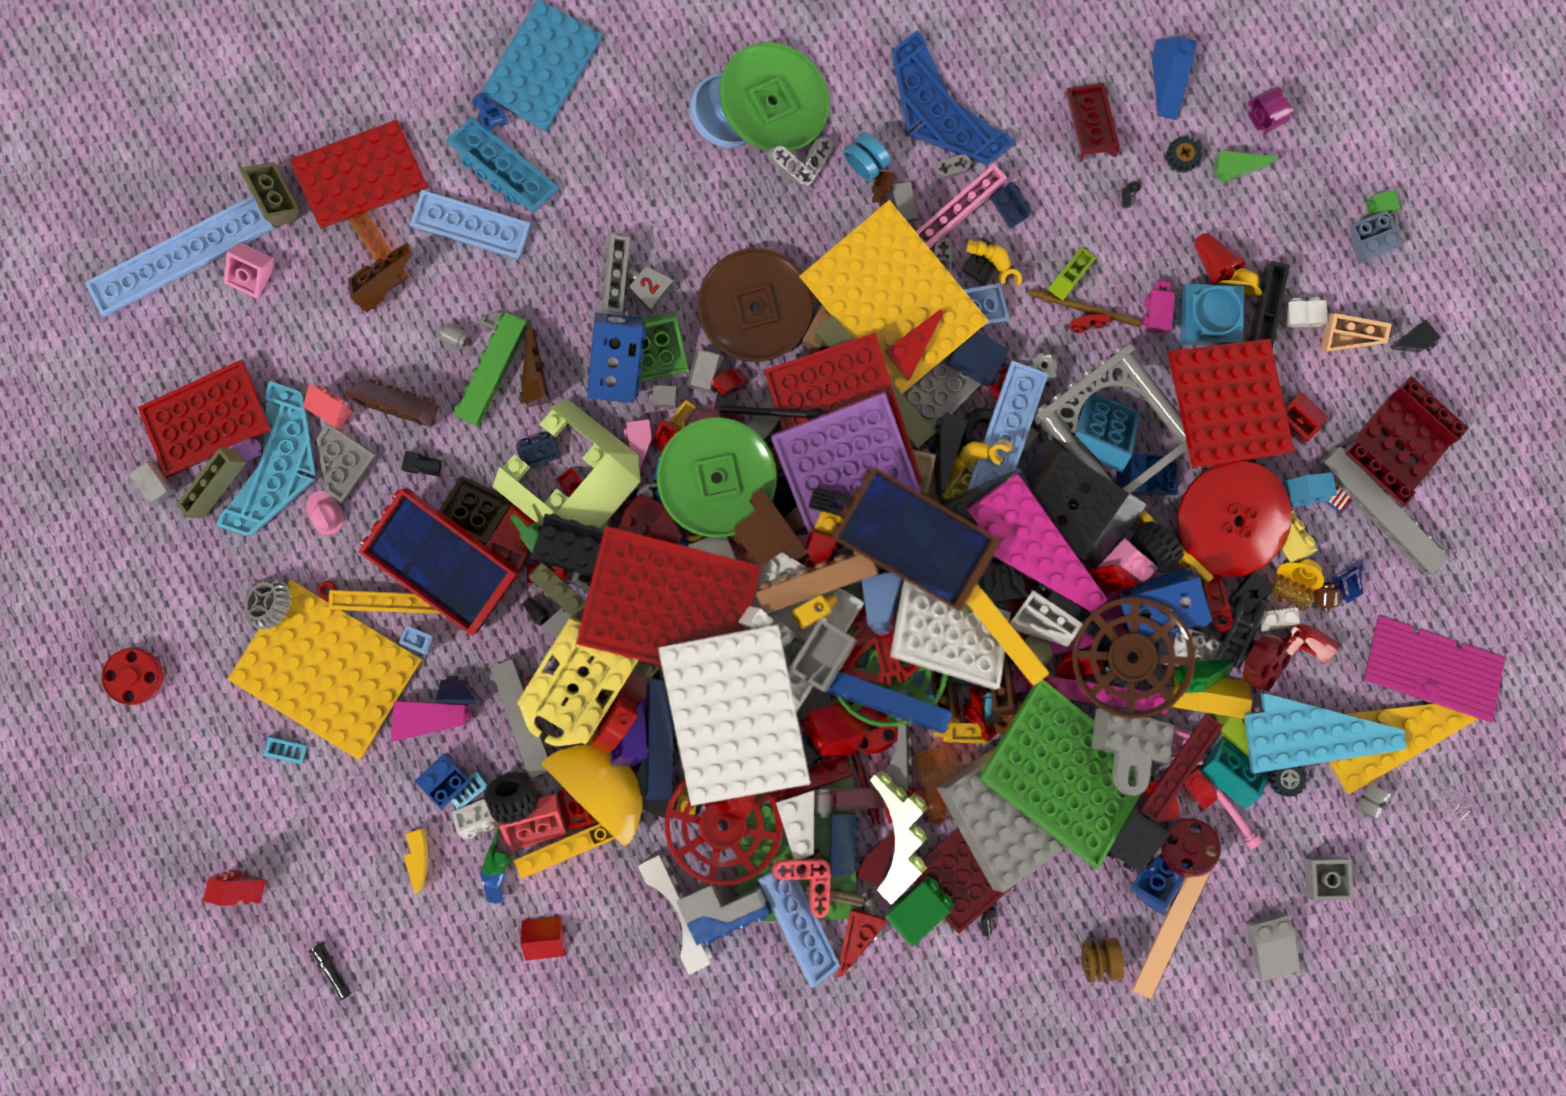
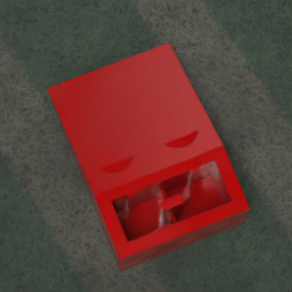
M511 505L487 546L519 569L522 574L531 551L519 537L521 532L510 516L514 514L527 527L535 523V521L522 510Z

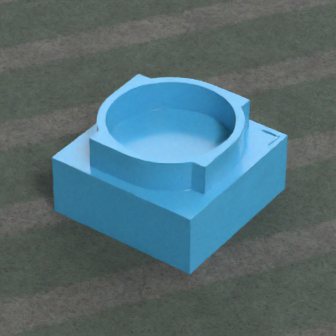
M1186 284L1181 289L1180 345L1214 346L1243 342L1244 286Z

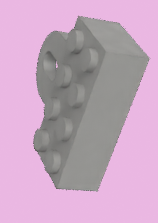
M1096 709L1091 748L1114 754L1112 777L1116 788L1121 793L1128 796L1143 793L1149 784L1151 764H1170L1174 725L1147 717L1131 719L1118 717L1103 709ZM1130 767L1134 769L1132 786L1128 783Z

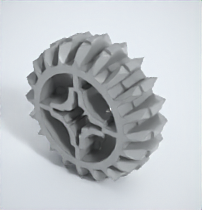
M276 578L258 580L257 584L252 585V590H248V596L244 597L246 602L242 604L245 607L242 612L245 614L244 619L251 626L260 630H270L271 628H276L277 623L282 624L283 618H287L286 613L290 611L289 605L292 604L290 598L293 595L290 594L288 586Z

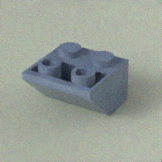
M1387 210L1351 224V244L1359 264L1393 252L1402 246Z

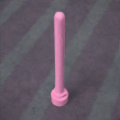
M1208 780L1222 805L1245 835V843L1249 849L1260 845L1263 840L1259 834H1255V832L1249 829L1224 792Z

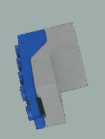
M708 883L687 893L676 901L696 946L702 943L706 946L714 942L716 938L720 936L724 938L732 934V931L737 928L742 930L755 920L760 922L772 913V907L762 886L732 899L726 885Z

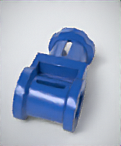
M481 92L472 99L473 105L480 110L479 117L487 130L493 129L494 126H504L507 124L505 112L496 103L491 104L486 93Z

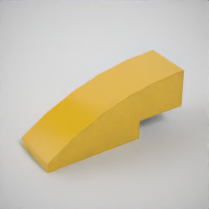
M425 828L405 834L411 853L403 856L414 894L423 890L427 875L428 842Z

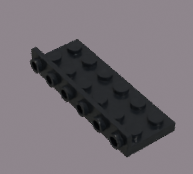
M545 514L531 559L593 577L604 531L593 525L580 524L576 520L563 519L556 514Z

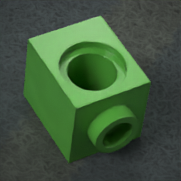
M1396 190L1374 194L1367 200V211L1371 213V216L1386 210L1390 215L1400 209Z

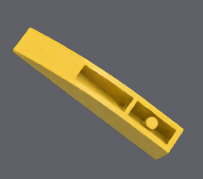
M599 823L515 859L514 862L521 879L616 838Z

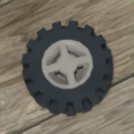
M1302 766L1272 770L1271 773L1269 772L1268 776H1270V779L1268 781L1271 783L1270 787L1277 794L1286 797L1297 796L1307 786L1305 785V782H1307L1305 776L1307 774L1303 771Z

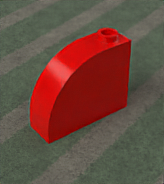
M619 691L588 743L606 754L613 751L637 718L636 700Z

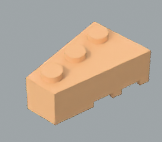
M1336 313L1329 314L1328 324L1324 328L1320 352L1388 343L1391 324Z

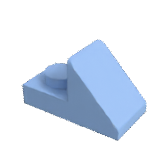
M406 625L399 644L426 655L429 653L435 636Z

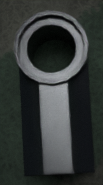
M405 451L401 467L402 471L415 474L419 472L439 477L442 469V460Z

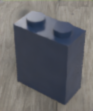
M975 332L956 348L947 365L988 387L991 382L995 384L1000 376L998 370L1000 366L1004 368L1009 359L1006 356L1009 349L981 333Z

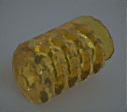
M1282 574L1275 578L1274 586L1270 589V591L1275 592V599L1282 595L1281 601L1284 602L1288 598V605H1291L1294 601L1296 602V608L1303 605V612L1309 608L1315 596L1312 588L1308 587L1306 589L1304 584L1299 585L1297 581L1292 582L1291 578L1285 579Z

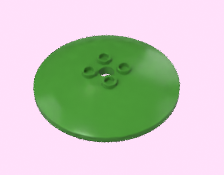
M763 42L753 44L737 52L730 59L722 73L719 85V98L723 113L732 129L752 146L768 152L773 146H783L789 152H793L809 145L822 131L829 113L827 87L815 65L799 51L779 43ZM768 98H774L776 105H771L768 102Z
M726 418L702 419L682 428L670 439L664 448L657 469L658 491L667 512L685 529L706 537L735 535L734 525L754 511L753 506L749 502L752 492L761 486L772 502L776 489V466L767 444L748 426ZM720 472L723 476L722 482L714 483L711 480L712 474Z

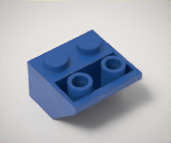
M443 753L415 780V783L441 810L471 782L462 767L449 753Z

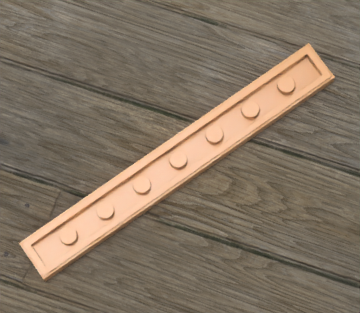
M1206 851L1207 855L1211 857L1215 856L1214 853ZM1209 873L1199 877L1185 878L1171 903L1132 987L1133 991L1149 999L1152 998Z

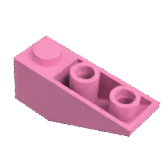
M649 419L626 422L627 428H623L625 440L628 439L629 448L639 455L640 474L653 441Z

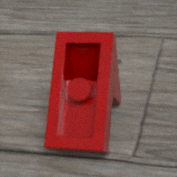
M662 419L652 444L663 451L670 439L682 427L670 419Z

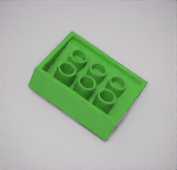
M672 311L642 318V324H645L646 335L645 341L641 340L644 353L643 360L639 359L642 367L641 378H637V380L644 382L688 372L689 368L676 312Z

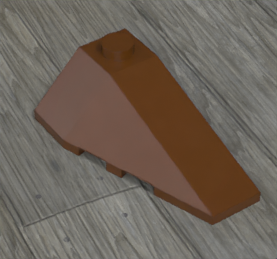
M407 242L391 251L384 260L382 258L375 261L376 264L372 267L364 266L348 279L350 298L366 313L379 306L411 257L410 244Z
M532 325L527 328L521 385L523 392H520L521 401L528 408L551 403L537 339Z

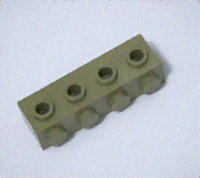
M218 448L178 501L177 506L187 518H205L247 462L236 449Z

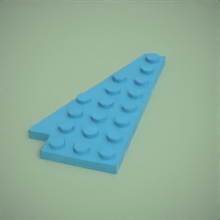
M1264 692L1260 693L1263 711L1244 714L1252 773L1406 749L1403 729Z

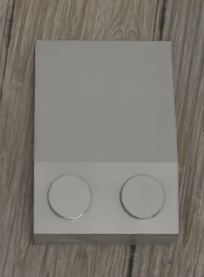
M1279 913L1245 923L1261 981L1300 971L1296 937L1289 915Z

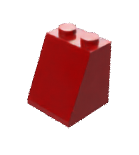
M841 703L808 712L802 723L804 730L809 734L814 747L821 756L852 755L867 733L859 719L852 715Z

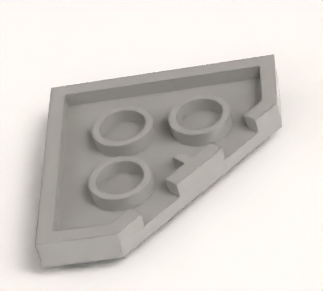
M327 423L316 439L321 457V469L324 474L325 491L344 504L376 458V455Z

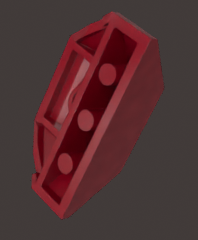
M641 493L624 506L617 522L618 527L624 531L674 544H679L682 537L677 522L667 512L664 505Z

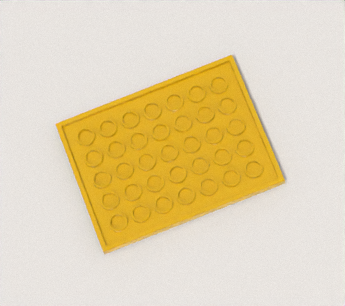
M890 200L799 276L829 314L838 320L853 339L876 333L891 382L901 394L989 322ZM941 309L943 315L910 380L907 381L885 350Z
M290 579L287 586L290 589V594L293 596L290 598L292 604L289 605L290 611L286 613L287 618L282 619V624L277 623L276 628H271L270 630L259 629L227 680L354 758L361 760L392 711L394 701H398L423 659L343 610H329L328 601Z

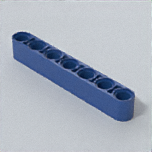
M838 672L827 690L828 693L943 734L946 732L952 716L951 712L842 672Z

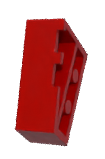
M238 869L217 873L214 876L208 877L202 902L219 906L238 905L239 901H243V904H249L250 901L258 904L261 902L266 880L244 875Z

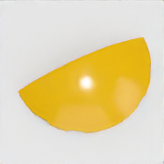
M578 745L562 749L547 757L541 763L544 768L605 829L626 847L639 827L643 809L639 782L629 766H611V752L606 754L590 745Z

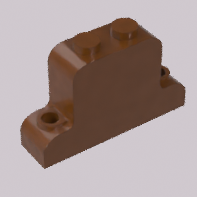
M761 486L754 490L749 500L754 511L734 525L736 535L733 536L739 546L743 544L747 551L744 554L749 561H755L757 564L763 565L783 551L786 552L790 559L792 557L799 559L806 555L808 552Z

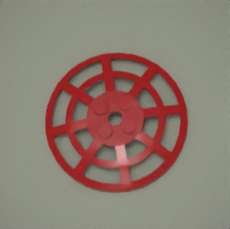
M686 779L683 780L669 800L664 821L667 844L677 863L696 879L714 885H735L757 876L773 860L782 839L783 823L776 804L778 800L774 792H764L763 795L754 800L751 811L755 813L757 829L746 827V818L726 812L728 807L726 805L727 799L715 803H703L706 809H704L701 816L689 814L693 806L690 800L684 812L674 810L673 806L677 797L687 786ZM768 800L772 805L775 816V833L763 830V817L759 806ZM671 817L682 820L681 829L686 845L677 851L673 845L670 833ZM719 820L727 822L728 827L725 831L718 829L717 823ZM687 822L698 824L700 836L692 841L688 835ZM744 835L755 837L751 847L744 853L738 843L743 839ZM761 838L773 840L772 847L767 856L755 868L748 858L758 848ZM704 842L712 847L711 859L699 853L696 847ZM729 848L738 857L731 861H719L721 850ZM691 852L698 860L710 865L708 877L692 870L681 857ZM742 863L748 872L743 876L733 879H716L718 867H732Z

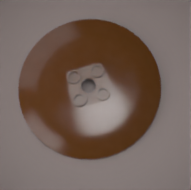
M762 248L739 250L720 259L705 276L698 295L699 320L708 339L721 352L746 362L770 361L789 352L805 335L812 317V293L799 277L802 271L784 255ZM758 303L761 309L758 312H753L750 310V305Z

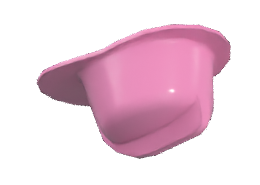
M317 491L309 496L306 502V510L316 530L324 535L337 533L343 526L344 517L336 499L326 493V491Z

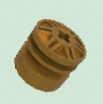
M1117 937L1103 938L1102 948H1100L1096 939H1093L1091 944L1088 940L1082 941L1081 963L1088 983H1095V978H1097L1098 982H1103L1104 972L1109 981L1124 979V959Z

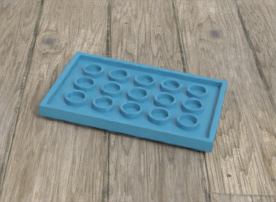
M536 0L481 92L487 94L488 100L546 132L601 42L603 35L547 3Z

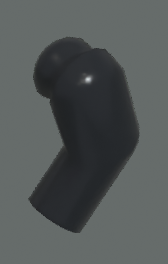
M1130 182L1122 189V208L1132 207L1131 197L1141 190L1140 182Z
M994 906L988 908L982 914V935L986 937L992 935L990 917L997 916Z

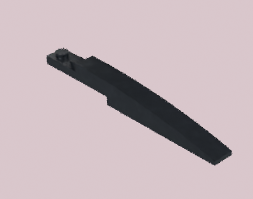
M1021 572L1024 577L1036 582L1035 586L1043 593L1045 592L1042 597L1082 624L1092 613L1084 607L1081 609L1072 600ZM1093 620L1088 625L1084 634L1094 640L1101 628ZM1113 627L1111 628L1119 637L1122 636ZM1104 634L1098 645L1109 651L1113 642ZM1136 652L1128 653L1127 660L1129 663L1137 662L1138 655ZM1155 667L1152 674L1161 681L1164 674ZM1169 680L1166 686L1173 687L1174 683Z

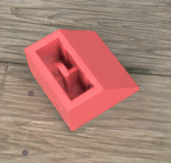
M312 384L309 385L303 407L333 427L340 430L353 412L348 409V403L319 384L317 387Z

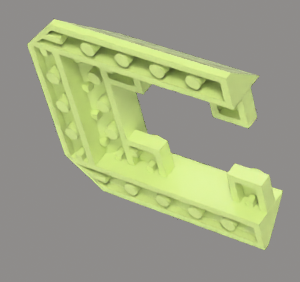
M565 399L551 406L552 410L539 425L556 438L568 423L594 445L582 458L594 468L569 498L556 488L546 502L543 503L518 482L530 467L514 454L502 469L499 467L492 487L541 527L545 514H556L563 519L576 520L580 524L593 525L601 530L641 483L639 455L569 399Z

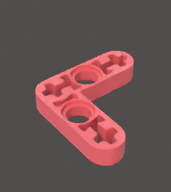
M821 858L777 860L772 866V872L779 880L810 879L809 909L817 918L826 916L829 911L830 865ZM800 864L806 865V871L803 874H797L796 872ZM820 864L825 867L824 869H821V873H819V871H817L816 869H811V866L813 868H819ZM783 865L786 869H791L792 874L789 870H784L782 874H780L777 870L781 869V866ZM823 883L825 886L824 890L821 893H816V885ZM817 898H820V904L823 906V908H820L819 912L815 909V907L819 906V900Z

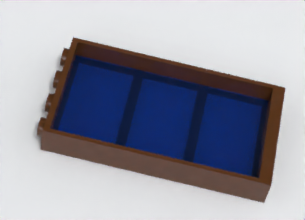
M872 466L871 469L867 468L861 477L864 480L861 486H856L851 494L853 500L850 505L846 504L841 512V515H843L839 523L836 521L830 531L833 533L831 538L961 612L1000 545L1001 540L875 466Z

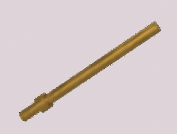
M1030 289L1029 296L1042 299L1043 302L1048 304L1052 302L1094 315H1111V320L1139 327L1141 323L1139 319L1065 298L1062 301L1049 291L1042 292Z

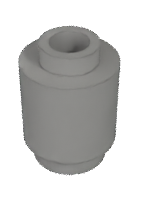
M449 323L446 326L443 325L439 331L440 340L456 348L460 347L463 349L469 340V334H466V331Z
M830 788L815 789L814 813H818V817H830V813H834L833 793H831Z

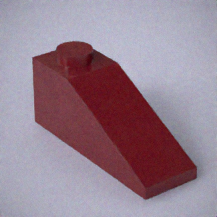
M894 829L863 857L862 861L858 860V870H855L858 872V878L880 886L895 846Z

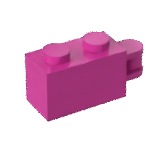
M1156 279L1154 290L1145 296L1144 307H1147V311L1142 319V325H1145L1144 331L1168 334L1171 331L1175 292H1170V281ZM1159 288H1165V290L1159 291Z

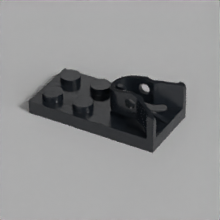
M993 556L982 574L984 593L992 602L1026 598L1028 595L1027 592L1025 593L1024 579L1021 571Z

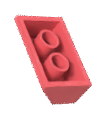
M556 794L538 798V805L534 808L535 811L529 814V817L526 819L523 818L521 821H516L512 824H501L499 822L500 830L510 851L567 837L561 807Z

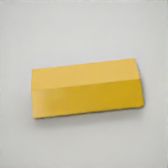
M1175 669L1173 670L1172 676L1170 678V680L1174 683V686H1169V689H1173L1172 695H1174V693L1180 687V684L1175 677L1178 670ZM1224 678L1203 692L1184 693L1171 707L1244 719V714L1251 713L1252 697L1248 683L1241 680Z

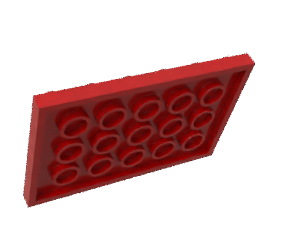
M397 119L289 159L320 229L428 189Z
M243 360L234 362L137 407L162 472L167 478L212 458L218 448H228L248 438L254 439L272 431Z

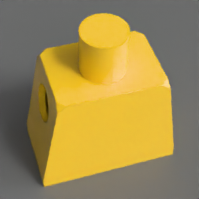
M833 593L825 598L819 595L794 609L791 616L802 632L817 623L820 618L827 617L831 613L830 608L839 603ZM818 606L821 611L817 612L814 607Z

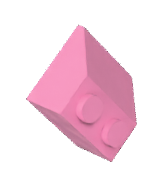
M239 242L227 251L224 283L258 299L272 273L274 258Z
M1125 538L1098 566L1119 565L1129 571L1139 581L1138 583L1146 582L1158 569L1149 558Z

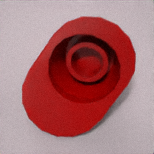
M1072 651L1064 653L1061 662L1056 667L1057 675L1063 679H1076L1072 663ZM1078 659L1081 676L1093 674L1090 659ZM1096 659L1097 667L1100 671L1102 669V662Z

